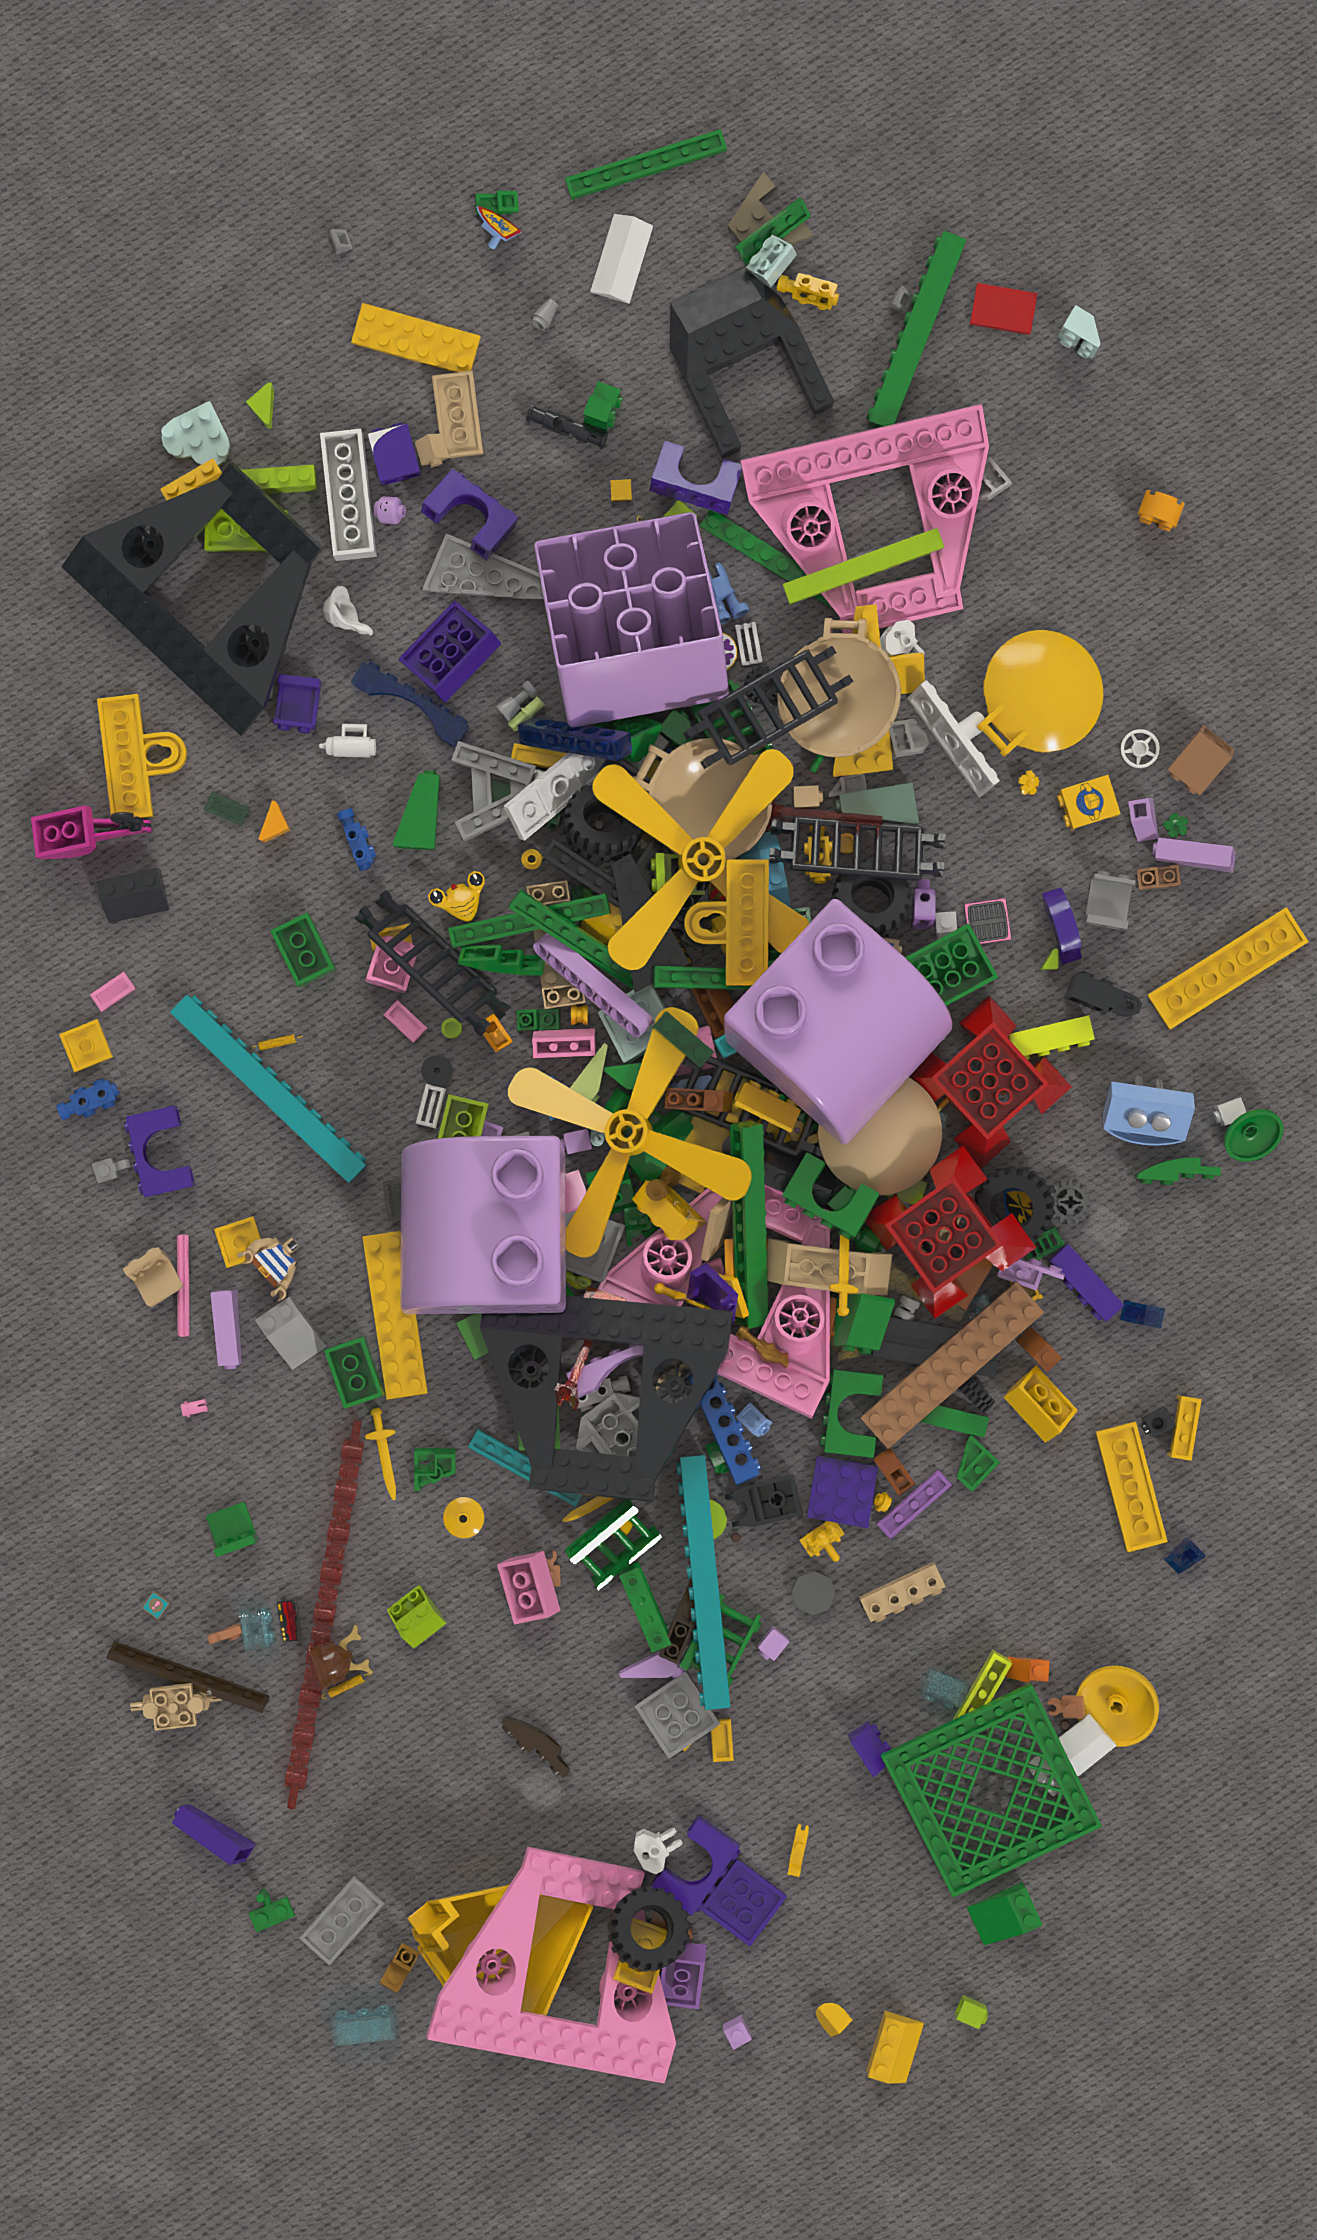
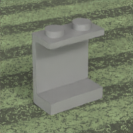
M1098 871V874H1093L1084 924L1122 931L1127 930L1129 921H1126L1131 890L1136 881L1130 880L1131 877L1127 875L1113 877L1110 876L1109 872Z

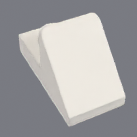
M956 911L935 913L937 940L957 930Z

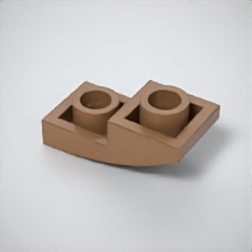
M1179 865L1137 869L1139 890L1181 886Z

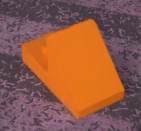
M1008 1657L1012 1665L1006 1674V1678L1030 1683V1680L1048 1682L1049 1660Z

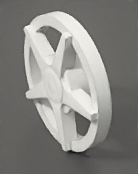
M1138 729L1124 737L1120 750L1122 758L1128 765L1134 768H1145L1155 762L1159 755L1160 747L1154 734L1147 730ZM1144 733L1150 737L1142 741L1137 740L1134 734ZM1131 736L1134 744L1131 749L1124 750L1125 742ZM1151 739H1153L1156 746L1155 754L1148 751V743ZM1125 753H1133L1136 756V764L1129 761ZM1145 755L1153 757L1150 762L1139 765L1141 757Z

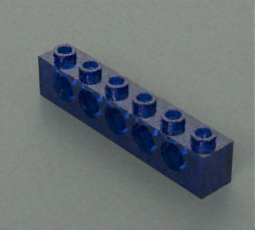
M532 717L518 725L521 745L618 761L632 753L631 735L629 732L586 725L570 727L567 722Z

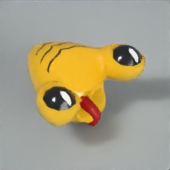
M473 871L468 875V887L465 884H452L446 891L447 896H445L442 890L435 888L429 892L428 900L433 906L447 911L456 918L471 922L478 909L480 892L485 884L484 876L481 872Z

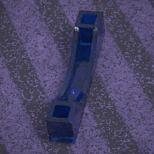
M362 662L351 680V684L369 696L392 695L415 704L430 718L439 739L456 748L458 741L462 742L470 729L466 719L459 715L455 718L449 714L450 710L441 704L437 707L427 695L422 694L419 696L409 684L401 685L397 682L398 678L389 672L386 675L380 672V667L376 664Z

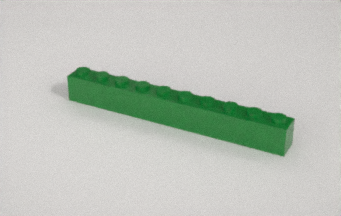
M944 230L941 237H936L933 245L936 251L934 256L929 255L925 266L929 269L926 275L922 274L918 284L921 287L919 294H914L910 304L914 306L911 313L907 312L903 322V324H906L904 332H899L896 343L899 344L896 351L892 350L888 362H891L889 370L885 369L881 381H884L882 389L877 388L873 398L876 400L874 408L870 407L866 419H869L868 426L880 428L895 424L966 242L965 238Z
M751 1120L730 1125L731 1156L745 1161L752 1173L751 1183L745 1196L739 1200L732 1201L735 1278H738L749 1315L745 1318L736 1317V1324L739 1326L743 1325L744 1327L747 1326L750 1329L764 1325L769 1314L764 1186L763 1124Z

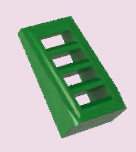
M1056 1227L1045 1231L1033 1242L1035 1244L1038 1241L1043 1252L1040 1253L1038 1248H1035V1256H1032L1031 1252H1029L1024 1257L1029 1261L1030 1258L1039 1260L1065 1245ZM1051 1233L1058 1244L1054 1245L1049 1237ZM1044 1237L1046 1238L1050 1246V1248L1048 1249L1042 1241V1238Z

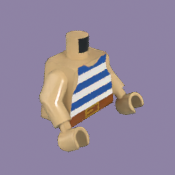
M292 1237L283 1245L277 1238L257 1239L246 1248V1251L239 1252L238 1257L245 1255L246 1259L242 1264L252 1262L274 1288L277 1286V1289L271 1292V1296H275L278 1292L280 1297L277 1301H280L286 1297V1290L292 1281L296 1269V1261L291 1253L300 1246Z

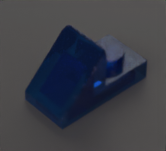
M1127 1300L1123 1301L1121 1321L1161 1329L1165 1308Z

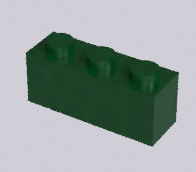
M667 1011L651 1027L698 1068H701L714 1053L712 1049Z

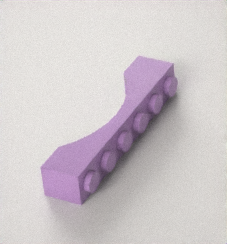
M629 1344V1348L626 1350L616 1349L609 1352L610 1356L606 1358L596 1357L591 1359L590 1364L586 1366L579 1364L570 1368L571 1372L566 1374L575 1397L580 1398L597 1391L604 1379L615 1368L628 1360L643 1356L644 1346Z

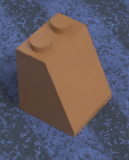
M1202 725L1169 766V774L1176 781H1183L1186 784L1185 787L1191 793L1201 795L1231 760L1235 749L1205 725Z

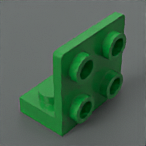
M245 1502L206 1516L217 1546L214 1549L216 1557L249 1546L259 1540Z

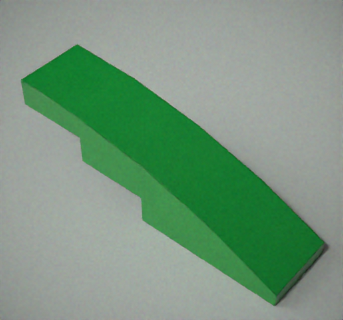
M501 945L462 946L458 959L460 965L514 975H543L546 963L538 955H524L523 950H503Z

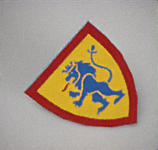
M480 206L476 207L484 221L481 227L492 235L488 243L490 248L495 249L500 239L507 241L521 234L522 231L506 218Z

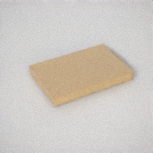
M724 1197L714 1206L709 1214L701 1259L706 1262L725 1243L724 1239H727L733 1208L732 1201Z

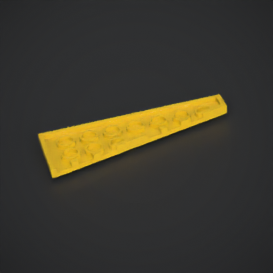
M877 605L856 606L853 621L867 619L866 639L881 648ZM852 629V634H858V629ZM889 730L876 744L863 752L846 757H834L832 777L893 770Z

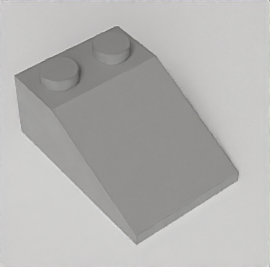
M293 1296L286 1298L255 1320L267 1339L292 1370L327 1347Z

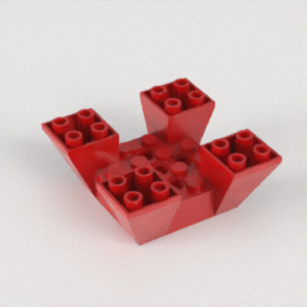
M990 996L959 1022L972 1038L964 1048L947 1063L933 1053H930L909 1076V1078L917 1082L928 1092L934 1102L944 1095L968 1121L969 1125L956 1135L953 1140L959 1147L964 1145L980 1169L1011 1143L1003 1125L1030 1102L1040 1114H1043L1072 1087L1045 1056L1033 1066L1007 1037L1017 1025ZM972 1060H976L980 1064V1069L977 1072L972 1071L970 1068ZM1001 1062H1006L1009 1065L1007 1073L1000 1071L999 1066ZM987 1075L991 1076L994 1080L992 1087H987L984 1084V1078ZM972 1089L978 1092V1099L976 1101L969 1099L968 1094ZM1000 1091H1004L1008 1095L1005 1103L1000 1102L998 1099Z
M964 1145L929 1169L936 1187L935 1190L908 1209L899 1196L894 1194L873 1209L865 1221L886 1251L898 1243L919 1272L921 1277L912 1283L911 1287L934 1319L968 1296V1293L957 1277L981 1260L986 1258L998 1269L1004 1271L1037 1248L1013 1214L992 1226L970 1196L969 1192L985 1182L987 1177ZM929 1212L937 1214L938 1219L936 1223L928 1220ZM958 1217H964L967 1220L965 1228L958 1226ZM942 1229L949 1231L950 1238L948 1240L941 1238L940 1231ZM925 1241L932 1243L933 1249L931 1252L924 1250L923 1243ZM954 1246L962 1249L961 1257L953 1255L952 1249Z

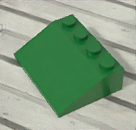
M969 923L905 957L931 984L946 1006L998 978Z

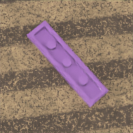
M939 1470L935 1471L876 1524L891 1539L952 1486L951 1483Z

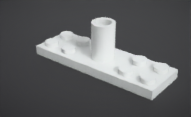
M927 680L920 684L907 699L977 796L981 797L999 782L996 772L989 767L983 754L970 741L982 732L976 726L985 719L984 716L976 711L957 723L950 713L947 704L937 695L936 689Z
M590 734L547 771L536 770L531 784L503 806L521 840L525 841L565 808L575 791H581V787L584 785H592L593 780L599 773V768L607 758L596 734Z

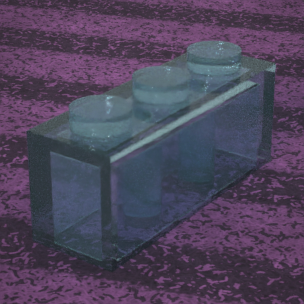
M389 2006L378 2007L375 2011L362 2008L357 2010V2013L348 2014V2011H339L331 2020L334 2046L396 2039L398 2033L395 2008L390 2009Z

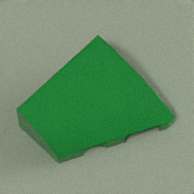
M636 1203L623 1205L627 1247L633 1245L632 1238L641 1234L646 1238L653 1231L660 1229V1227L655 1226L650 1221V1217L646 1213H642L637 1209Z
M414 1448V1491H419L421 1487L427 1484H434L442 1477H449L456 1473V1448ZM431 1460L427 1465L420 1463L421 1461Z

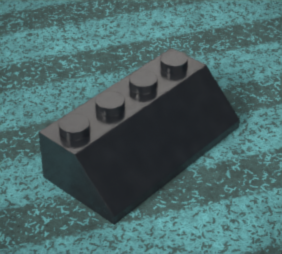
M763 1145L764 1185L784 1193L806 1153L802 1151L801 1156L795 1158ZM826 1162L812 1190L814 1201L822 1209L827 1204L836 1180V1176L831 1172Z

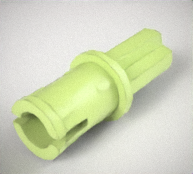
M536 696L525 708L521 707V711L508 722L510 728L516 732L526 722L532 721V717L545 707L544 703Z

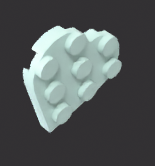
M210 401L173 418L161 430L163 446L169 454L176 458L185 459L192 457L199 465L214 458L217 465L220 466L229 456L231 448L229 439Z

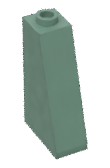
M913 783L839 794L838 800H835L836 811L841 812V817L912 826L919 824Z

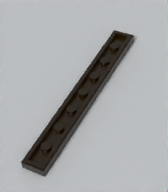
M116 1641L112 1644L106 1659L177 1684L192 1683L194 1690L263 1713L270 1697L267 1694Z

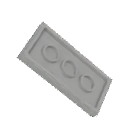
M354 1875L301 1934L299 1939L330 1966L383 1907L385 1902Z

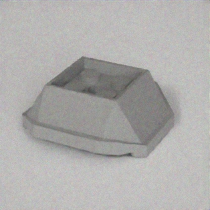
M614 1392L585 1413L580 1421L576 1444L577 1450L636 1457L640 1397ZM618 1434H627L628 1441H621Z

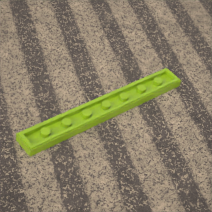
M938 528L784 583L782 586L790 605L944 549V544Z

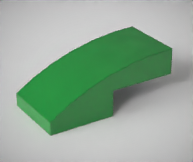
M497 191L496 194L476 193L474 196L476 217L480 216L476 208L477 206L489 209L499 215L519 212L517 191Z

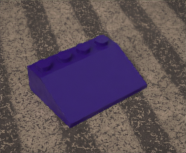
M454 600L398 660L446 703L502 643L489 628Z

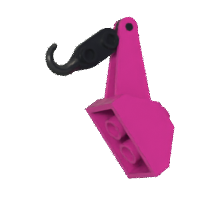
M85 805L31 817L35 857L39 859H64L88 855L96 848L95 842L152 832L151 821L140 820V817H133L134 814L130 812L113 813L110 819H95L92 817L91 807ZM94 828L124 829L94 834Z

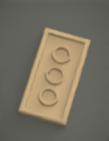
M473 371L433 375L432 382L439 434H443L449 454L448 459L482 455L483 446Z

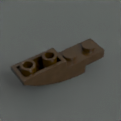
M691 1579L667 1632L671 1645L661 1649L659 1657L677 1665L695 1623L691 1619V1609L694 1608V1600L689 1599V1588L692 1587Z
M505 1716L502 1719L503 1730L509 1736L512 1734L517 1739L516 1744L523 1751L527 1750L530 1753L536 1748L537 1755L542 1760L547 1759L551 1764V1770L557 1776L560 1774L564 1778L570 1773L568 1765L558 1756L562 1752V1747L548 1734L516 1718Z

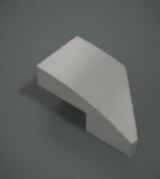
M865 773L841 776L838 783L829 792V798L838 797L839 794L867 790Z

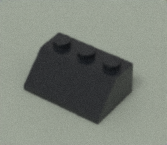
M158 868L96 881L100 900L109 923L169 910L162 873Z

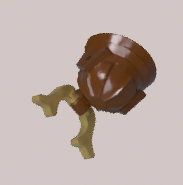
M354 1625L352 1632L341 1640L339 1646L335 1645L334 1642H328L321 1646H310L313 1664L323 1690L329 1687L331 1683L335 1685L345 1680V1675L349 1670H363L369 1674L373 1673V1670L369 1667V1659H365L362 1663L354 1664L351 1661L353 1658L351 1650H347V1644L350 1641L361 1640L357 1625Z

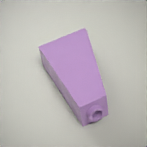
M1158 838V843H1154L1153 855H1155L1157 861L1233 873L1236 851L1233 846Z
M238 1291L211 1292L218 1366H224V1369H236V1365L242 1364Z

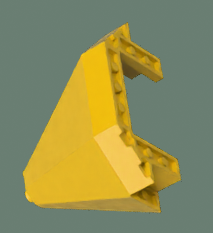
M510 1884L429 1900L407 1918L413 1927L411 1930L414 1939L420 1944L417 1946L419 1953L443 1987L464 1956L468 1945L475 1939ZM542 1894L539 1895L520 2011L547 2015L592 1912L593 1905ZM496 1949V1953H495V1954L497 1955V1954H499L500 1952H502L503 1950H502V1949ZM508 1955L501 1959L502 1963H507ZM501 1967L497 1973L500 1974L504 1968ZM480 1972L476 1977L483 1979L484 1972ZM489 1975L488 1979L493 1978L496 1975Z

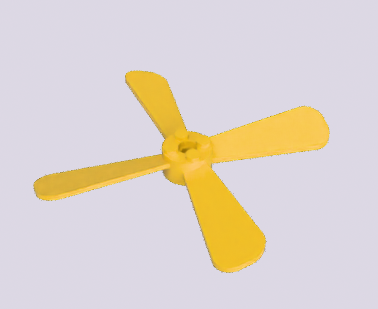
M770 749L759 755L707 837L692 839L621 766L608 765L595 777L592 790L600 802L679 854L678 863L680 869L610 938L607 946L608 954L622 968L637 970L647 963L698 882L710 881L726 898V856L724 849L793 778V766L789 759L780 751ZM699 854H704L707 857L705 865L698 863ZM769 894L768 943L777 952L782 954L809 925V921Z
M669 1007L663 1009L657 1015L655 1023L667 1011L697 1037L699 1026L691 1014L678 1008ZM654 1029L652 1030L627 1109L613 1114L535 1068L520 1070L509 1085L508 1096L515 1105L604 1133L606 1141L611 1147L606 1159L566 1227V1250L578 1257H590L599 1249L630 1156L638 1155L645 1151L727 1200L735 1201L745 1196L750 1186L752 1173L745 1161L653 1132L648 1119L685 1058L681 1052ZM631 1127L632 1135L626 1138L624 1132L626 1128Z

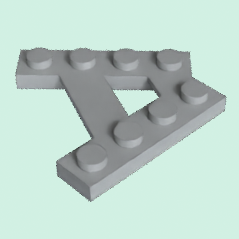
M458 741L452 762L469 767L472 771L474 812L455 821L464 842L510 820L503 806L531 784L536 766ZM491 775L509 780L511 788L510 795L494 803L492 802Z

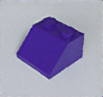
M867 1721L850 1732L848 1736L869 1772L875 1777L886 1766L881 1754L891 1750V1747L887 1741L882 1742L879 1738L881 1732L876 1724L871 1725Z

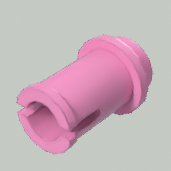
M206 1399L189 1403L185 1401L184 1404H181L183 1416L190 1417L192 1414L207 1412Z

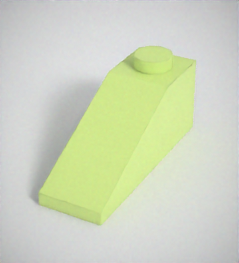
M605 1043L570 1087V1089L594 1103L600 1098L597 1094L600 1091L608 1045Z

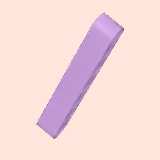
M545 933L533 944L534 951L538 956L633 1037H640L653 1025L652 1017L577 952L548 933Z

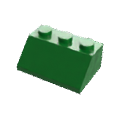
M643 715L601 722L594 725L595 733L604 750L633 763L641 761L643 757L648 755L650 744L654 746L662 728L661 723Z

